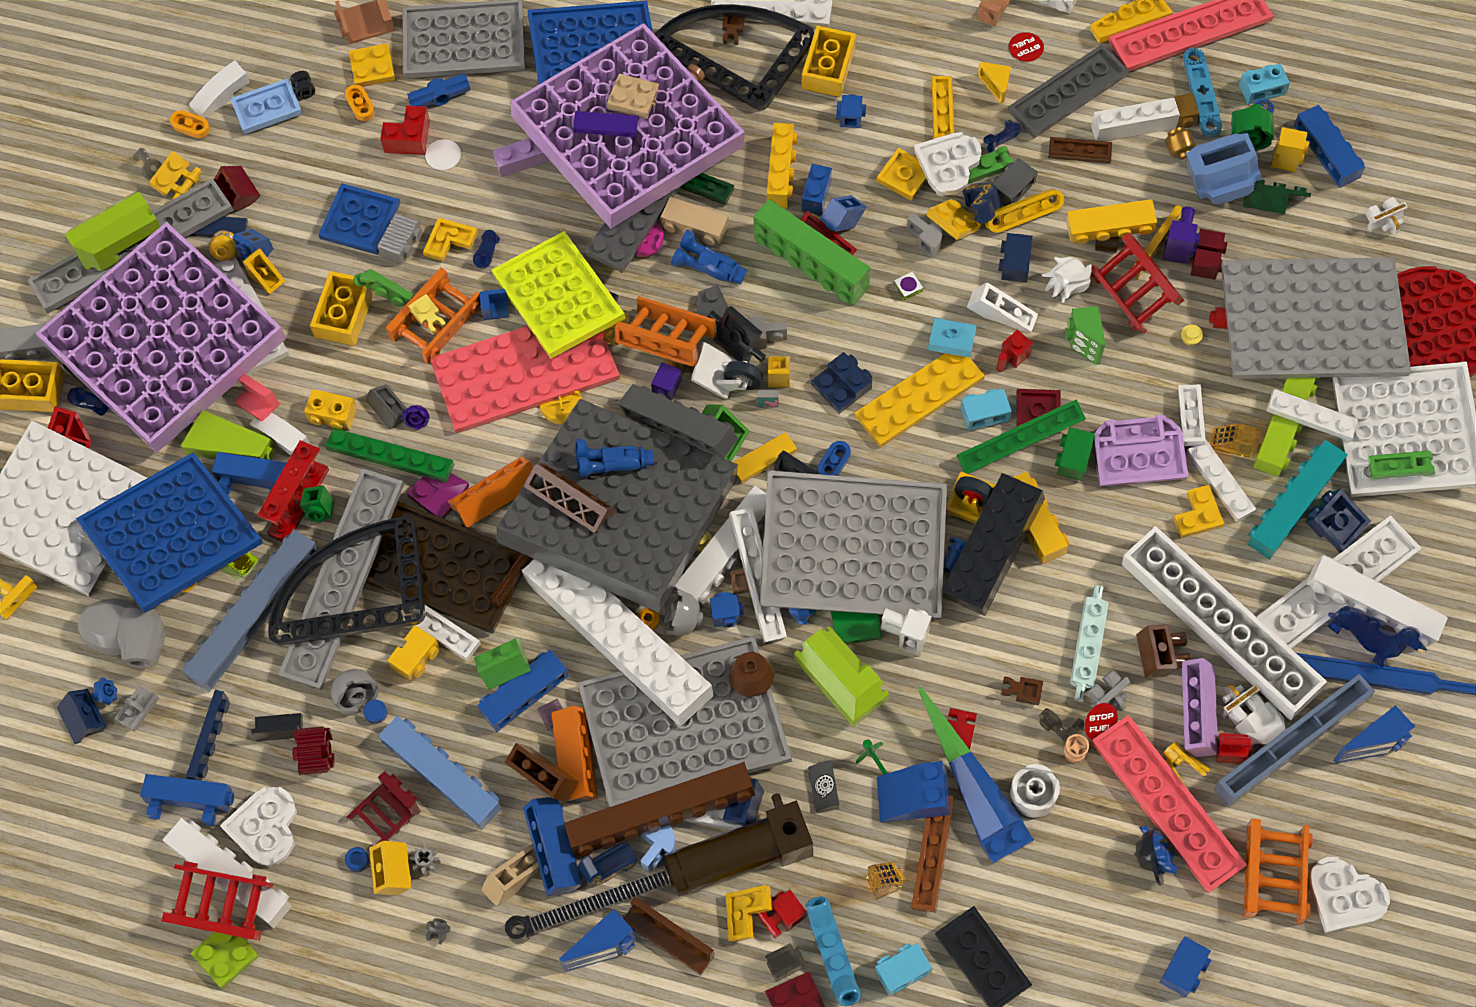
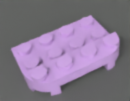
M1165 415L1119 421L1111 419L1103 423L1095 432L1092 446H1094L1099 487L1188 478L1182 430L1180 426L1178 427L1171 419L1166 418Z

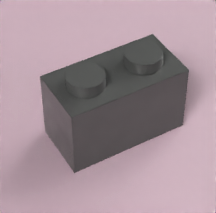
M1019 158L1014 163L1010 162L1004 169V173L1000 177L996 176L991 184L997 187L1000 203L1007 206L1019 201L1036 183L1038 171Z

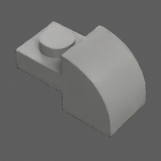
M912 213L907 219V230L918 237L917 247L934 259L941 248L942 229L934 221L929 225L924 218Z
M764 316L746 318L762 331L758 341V348L767 349V341L780 342L787 339L786 322L765 324Z

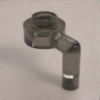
M139 148L133 155L136 161L142 159L144 163L142 174L150 181L156 173L151 170V166H155L158 171L162 163L156 159H151L144 148Z
M1045 708L1039 714L1040 725L1046 731L1056 732L1065 742L1084 726V721L1078 718L1065 730L1062 726V721L1052 710Z

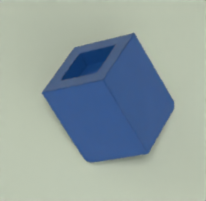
M505 289L480 292L481 311L484 320L509 317Z

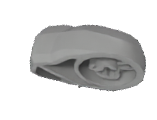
M112 598L90 604L82 611L79 617L78 630L80 637L89 648L109 656L121 655L122 663L127 666L151 668L157 665L165 640V625L155 609L152 608L144 613L138 605H134L126 600Z

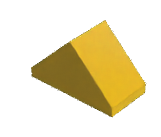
M987 62L979 63L978 77L1001 104L1004 103L1011 67Z
M260 248L243 260L249 277L268 294H271L285 282L284 278Z
M768 356L769 388H790V356Z

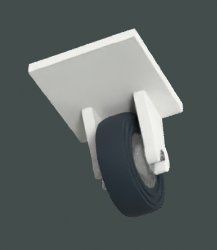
M703 342L691 381L726 400L730 391L758 389L763 380V373L758 367L747 363V361H737Z

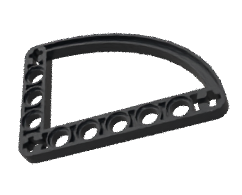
M719 4L684 12L669 20L654 35L661 42L664 40L671 53L676 48L683 50L680 56L675 57L685 68L688 67V62L691 58H698L699 63L696 66L703 71L705 75L704 80L756 110H765L810 49L814 30L794 18L768 9L747 5ZM719 17L754 19L780 26L795 33L758 86L672 38L671 35L686 25ZM809 33V38L805 37L802 41V34L806 35ZM792 48H798L800 53L796 56H791L789 51ZM781 64L789 66L785 72H780L777 68ZM713 67L716 69V72L713 75H706L705 70ZM724 77H731L733 79L729 85L721 83ZM769 80L777 81V85L774 88L766 86ZM746 86L749 88V92L742 95L738 93L739 88ZM755 97L759 99L764 97V102L760 101L759 103H757V99Z
M403 516L366 525L334 539L305 559L291 573L276 595L268 621L269 639L274 644L283 646L422 623L426 612L418 534L415 522L410 517ZM404 523H408L411 526L407 529L410 538H405V532L400 529L404 527ZM395 532L402 604L282 622L284 611L293 593L314 569L327 559L359 542ZM405 544H413L414 550L410 554L402 553V548ZM408 565L416 567L415 573L411 576L404 574V569ZM415 586L418 588L417 595L412 598L406 595L407 589ZM413 609H416L418 612H420L419 614H416L415 619H413L411 615L404 616L405 621H403V615L401 610H403L405 614L413 613ZM389 612H397L398 618L395 622L389 623L386 621V616ZM368 615L375 616V623L372 626L364 625V619ZM347 618L352 619V627L348 630L342 629V621ZM323 622L330 623V630L326 633L319 632V626ZM302 625L307 626V634L303 637L297 636L296 631L298 627ZM291 627V634H292L293 638H291V636H290L289 634H283V635H281V639H278V638L275 636L276 634L279 633V630H280V629H281V631H283L284 633H289V632H290V629H289V628Z

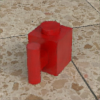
M1018 329L1002 343L996 367L999 372H1003L1008 363L1017 368L1031 355L1033 342Z
M950 708L948 717L957 718V721L949 719L947 721L970 750L975 725L967 724L966 721L976 722L977 713Z
M1219 733L1216 762L1242 764L1248 757H1251L1252 743L1248 735Z
M789 889L786 892L780 891L772 898L773 902L771 904L774 915L770 917L767 912H761L757 915L773 938L776 939L782 934L777 927L780 923L789 931L807 918V911Z

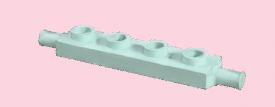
M1094 585L1093 597L1087 596L1084 600L1070 684L1077 687L1074 700H1078V702L1084 701L1085 690L1092 688L1096 680L1109 602L1102 599L1104 587L1100 585Z

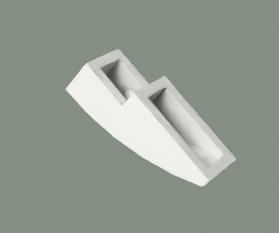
M233 61L203 86L190 102V107L198 116L205 118L231 101L230 98L234 97V92L250 83L246 72L236 61Z
M273 413L264 421L255 418L249 424L259 434L270 438L273 445L280 450L283 449L290 456L299 440L309 443L307 436Z

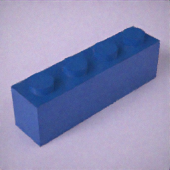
M1317 105L1298 114L1294 127L1296 130L1307 132L1306 141H1309L1310 149L1338 187L1341 188L1360 179L1365 169L1364 162L1353 151L1351 144L1341 135L1340 129L1332 123L1328 113L1323 111L1320 105Z
M548 650L546 653L542 652L535 657L534 662L529 665L531 671L499 685L497 691L493 694H487L480 700V704L477 705L478 709L496 733L569 677L567 668L551 650Z
M552 797L532 799L523 807L547 897L573 893L582 885V876L577 868L575 853L570 845L562 806L557 799Z

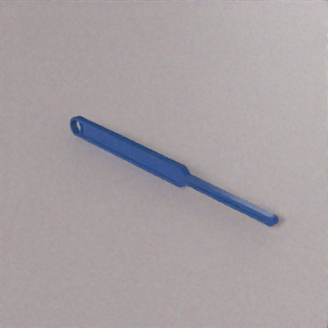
M1296 653L1319 675L1328 680L1349 682L1360 674L1370 686L1430 695L1438 690L1476 695V684L1441 680L1432 672Z

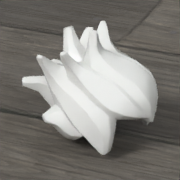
M1054 257L1058 264L1050 272L1042 274L1043 277H1051L1045 291L1055 286L1052 297L1055 298L1061 293V303H1064L1065 299H1068L1071 294L1084 292L1091 282V264L1084 267L1078 259L1073 257Z

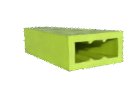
M204 410L201 411L181 444L185 455L194 452L198 458L212 460L216 459L217 452L270 460L275 452V447L270 438Z

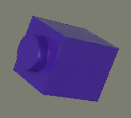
M661 362L651 383L652 392L655 394L661 393L672 401L682 381V370Z

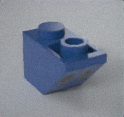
M254 229L236 233L233 236L236 249L239 251L242 261L258 248L262 250L266 257L274 249L270 239Z

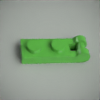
M1001 146L996 151L980 156L979 165L969 170L968 184L1004 172V169L1010 162L1014 163L1013 158L1008 155L1007 147ZM1001 159L1002 162H1001V163H997L996 160Z
M372 269L358 273L353 278L355 285L369 288L376 295L391 301L395 306L406 305L414 297L413 293Z
M1416 451L1371 455L1368 457L1371 480L1418 475L1432 476L1435 474V468L1431 464L1433 459L1432 452ZM1416 461L1422 462V466H1417Z

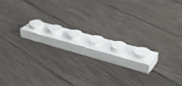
M753 508L732 511L729 515L763 643L785 639L787 635L780 609L760 606L763 545Z

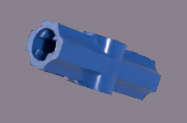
M463 73L446 80L441 78L433 79L427 84V87L407 93V97L411 106L426 107L432 104L441 106L447 104L451 97L471 89L468 79Z

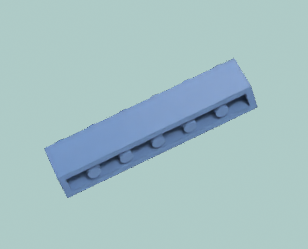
M397 715L378 735L381 742L483 830L501 810L498 803L500 799L492 791L489 790L487 793L481 788L483 784L476 777L472 776L469 778L464 773L466 770L457 761L453 764L447 759L449 755L441 747L437 749L431 745L432 740L425 733L418 734L414 730L416 728L410 720L407 718L402 720Z

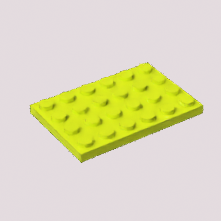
M565 231L491 270L492 275L501 288L505 289L506 295L550 359L615 325L618 321L626 319L625 313Z

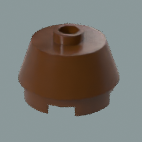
M747 652L740 655L729 669L731 686L740 695L749 698L766 693L775 677L774 668L770 661L756 652Z

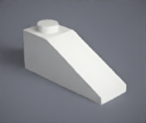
M985 283L973 290L967 308L983 318L1028 333L1032 332L1038 316L1036 312L989 283Z

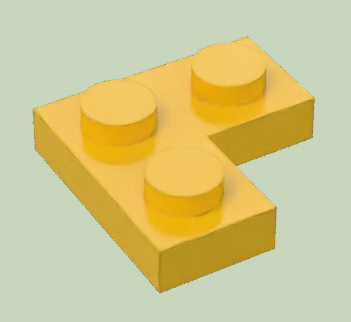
M438 217L423 254L425 257L444 262L451 244L471 250L477 237L478 229Z
M1206 485L1188 490L1187 496L1193 511L1174 515L1173 518L1180 538L1223 528L1224 522L1210 486Z
M762 885L726 893L728 941L738 942L754 938L752 914L772 910L770 886Z

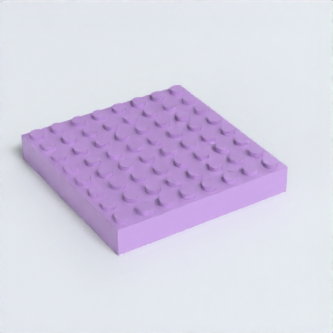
M644 23L510 101L511 117L610 229L744 147L745 131ZM619 73L659 84L655 107L651 108L647 119L638 117L636 137L573 133L575 111L629 115L607 109L610 92L615 85Z
M167 222L36 332L42 344L156 453L194 421L202 410L205 411L238 382V379L244 373L247 374L286 339L280 325Z

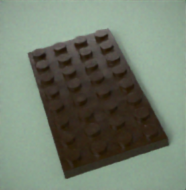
M397 501L391 519L408 516L417 526L425 605L432 610L493 634L522 576L518 577L519 580L515 582L516 585L513 584V589L510 588L511 591L507 593L508 596L505 595L507 598L503 597L505 600L502 599V605L499 604L497 606L490 598L497 587L501 585L500 583L503 578L507 576L506 574L512 569L511 567H513L521 553L497 543L496 539ZM404 523V527L400 528L405 532V538H410L407 529L411 526L408 523ZM395 532L384 534L365 582L401 597ZM405 544L402 548V553L410 554L414 550L413 544ZM408 565L404 569V574L407 576L413 575L416 567ZM415 586L409 587L406 595L411 598L415 597L418 593V588Z

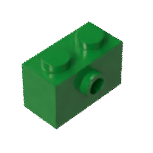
M1069 427L1067 434H1062L1059 446L1063 447L1062 454L1058 453L1054 465L1058 467L1056 475L1083 481L1095 433Z

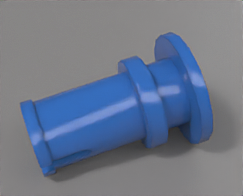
M955 537L949 538L952 544L948 545V553L944 559L943 570L951 573L966 544L965 541Z

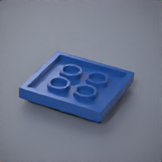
M341 183L318 236L325 241L378 255V244L395 213H397L401 204L400 199Z

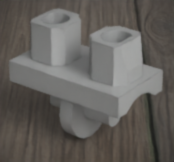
M1113 670L1102 678L1109 687L1106 692L1098 684L1086 692L1093 702L1090 705L1091 708L1099 703H1108L1109 701L1119 711H1123L1126 708L1124 700L1127 698V695L1124 692L1119 696L1117 694L1131 681L1127 677L1121 678Z
M139 685L132 696L126 698L124 701L126 704L114 719L135 732L147 714L154 708L159 697Z

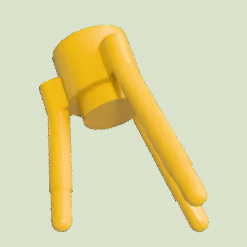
M1178 742L1171 744L1163 753L1167 757L1166 763L1180 780L1181 778L1174 764L1180 766L1186 761L1202 776H1205L1206 772H1210L1207 766L1187 752Z

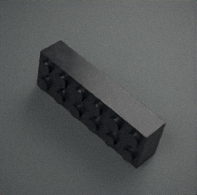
M1004 473L1001 474L942 589L946 599L986 616L1045 500L1043 490Z

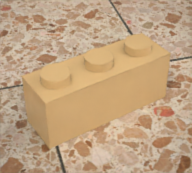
M670 197L661 215V227L668 232H676L682 235L688 229L695 234V239L703 241L710 246L720 247L729 228L728 215Z

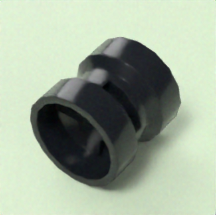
M297 71L291 75L290 81L295 88L294 91L297 98L308 99L315 94V87L311 83V77L307 71Z

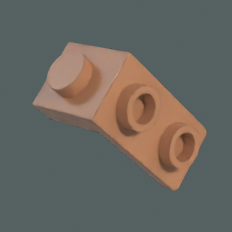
M982 0L979 4L977 20L996 27L1011 0Z

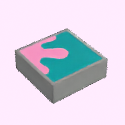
M757 390V407H779V390Z

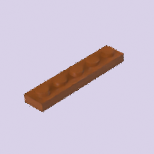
M949 795L950 815L926 818L911 906L913 910L933 913L937 911L954 805L953 796Z

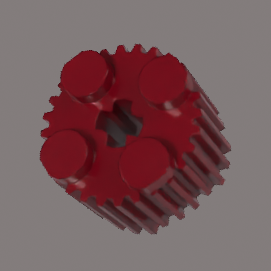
M320 726L294 730V739L297 746L293 747L292 755L294 762L298 761L299 775L320 774L330 771V768L334 767L335 755L332 753L330 740H333L330 728Z

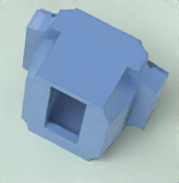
M1235 133L1195 146L1191 151L1186 152L1188 173L1199 199L1208 198L1213 204L1219 205L1249 195L1254 191L1255 182L1261 180L1257 154L1247 133Z

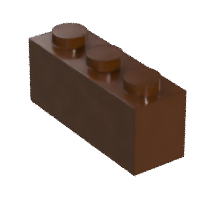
M515 743L504 762L547 795L564 802H568L579 783L536 750L519 743Z

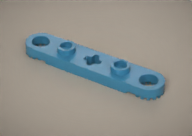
M1192 47V49L1186 50L1183 63L1190 91L1194 95L1199 111L1198 122L1200 130L1206 137L1213 138L1218 136L1222 129L1220 112L1205 61V55L1201 52V49L1198 50V48L1194 49ZM1196 56L1199 58V61L1197 60V62H1193V60H1189L1188 57ZM1203 89V92H1206V94L1202 95L1199 90ZM1214 124L1217 128L1211 131V129L1208 130L1209 128L1206 125Z

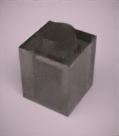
M791 943L765 956V962L775 982L802 970L801 962L804 961L798 947L794 949Z

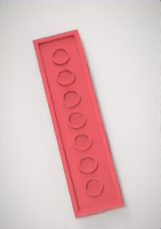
M1212 0L1110 36L1109 43L1119 61L1129 71L1186 52L1189 48H1197L1270 22L1273 19V14L1264 0Z
M1129 715L1091 741L1097 752L1208 894L1247 866L1238 852Z

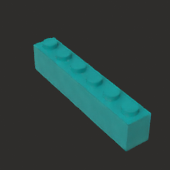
M1324 440L1321 446L1315 445L1309 454L1311 459L1308 462L1306 460L1302 462L1297 470L1300 472L1296 478L1292 476L1285 485L1287 488L1285 493L1279 492L1273 501L1275 506L1272 510L1266 509L1260 518L1263 520L1259 526L1255 524L1248 534L1251 538L1247 545L1269 560L1341 467L1348 455L1327 440Z

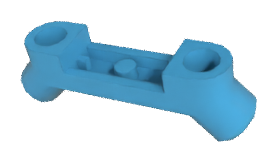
M823 896L814 897L807 902L806 909L810 928L822 957L833 995L840 1005L845 1007L852 1006L859 1002L861 991L855 980L829 899Z

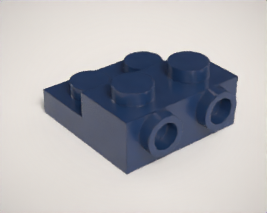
M845 352L828 363L827 369L811 380V385L839 414L872 389L873 379L867 369L861 370L857 366L858 361L852 354L847 355Z
M1342 489L1329 490L1321 497L1323 502L1320 506L1316 505L1308 511L1307 515L1309 518L1305 522L1320 538L1326 537L1341 553L1351 545L1371 520Z

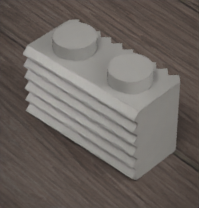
M395 213L378 244L380 255L403 264L404 260L411 256L414 242L419 241L421 238L422 230L419 221Z

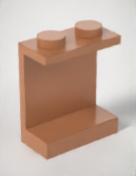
M339 0L335 1L337 10H334L337 22H342L339 29L342 38L347 37L349 45L395 31L385 0H374L344 10L341 9Z

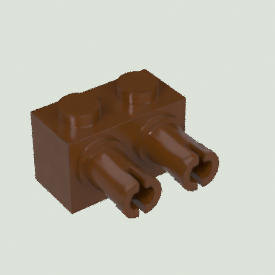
M1165 624L1148 625L1136 634L1145 678L1165 677L1177 668H1182V661H1188L1187 659L1192 658L1189 653L1175 655L1173 646L1183 647L1187 645V638H1182L1187 636L1185 632L1170 633L1169 625Z

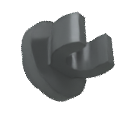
M434 918L433 921L427 922L426 927L429 931L426 935V940L430 941L433 933L439 935L438 944L441 945L446 940V933H449L451 929L447 921Z

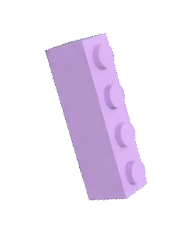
M531 138L493 150L494 160L501 177L550 161Z
M1204 658L1182 661L1185 750L1196 758L1218 755L1215 666Z

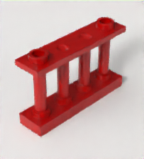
M1127 233L1122 237V240L1126 243L1123 246L1124 249L1100 269L1091 264V270L1093 271L1091 276L1098 284L1100 282L1122 308L1129 317L1128 323L1133 330H1139L1145 334L1147 329L1142 323L1166 303L1170 304L1173 302L1179 306L1185 300L1135 237ZM1134 254L1138 258L1137 264L1111 285L1105 275L1129 255L1132 256ZM1142 270L1144 272L1147 270L1151 275L1149 281L1124 301L1117 291ZM1160 286L1164 291L1161 294L1162 296L1136 317L1130 307L1151 289Z
M299 440L257 514L259 518L272 522L267 531L268 536L283 541L300 524L305 515V512L300 507L303 489L321 486L329 472L328 466L314 461L320 448Z
M184 861L183 865L175 864L174 869L184 871L175 909L172 908L171 913L163 912L161 922L260 941L262 931L255 930L254 920L262 886L273 887V883L266 882L267 877L253 874L252 879L199 869L197 868L198 863ZM193 873L207 875L198 913H195L193 918L186 916L187 911L184 910ZM216 877L228 879L230 881L221 918H218L217 922L209 921L208 911ZM239 882L253 884L245 920L241 922L239 927L232 925L233 920L230 919Z

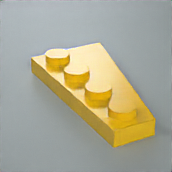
M1134 0L1128 5L1126 3L1121 5L1118 11L1110 12L1092 23L1090 31L1098 43L1108 41L1110 36L1172 15L1173 11L1165 0Z

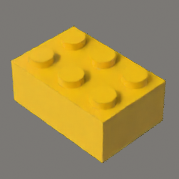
M817 25L802 72L801 89L836 97L842 96L856 49L855 33Z
M330 271L310 324L314 337L356 346L374 291L365 286L359 287L355 285L354 276Z
M0 359V409L53 412L54 407L59 406L65 373L58 362Z

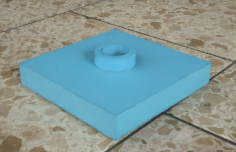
M934 318L928 350L971 357L977 325Z

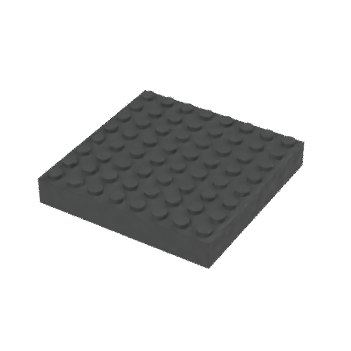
M579 399L538 463L547 464L617 510L613 517H606L598 533H594L525 487H522L497 526V543L660 613L737 478L738 464L721 459L681 440ZM576 439H584L588 448L591 449L636 446L638 450L639 447H643V450H653L654 466H644V469L634 471H611L605 474L601 472L591 474L585 478H579L575 453ZM537 475L532 485L537 489L544 488L543 478ZM559 488L550 489L554 500L563 499ZM576 499L568 501L572 512L581 511L579 501ZM594 511L586 512L588 522L595 525L600 515Z

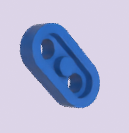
M844 441L832 443L819 462L817 472L821 475L839 476L850 459V446ZM841 452L843 456L839 457L836 453ZM829 469L832 473L827 474L825 470Z

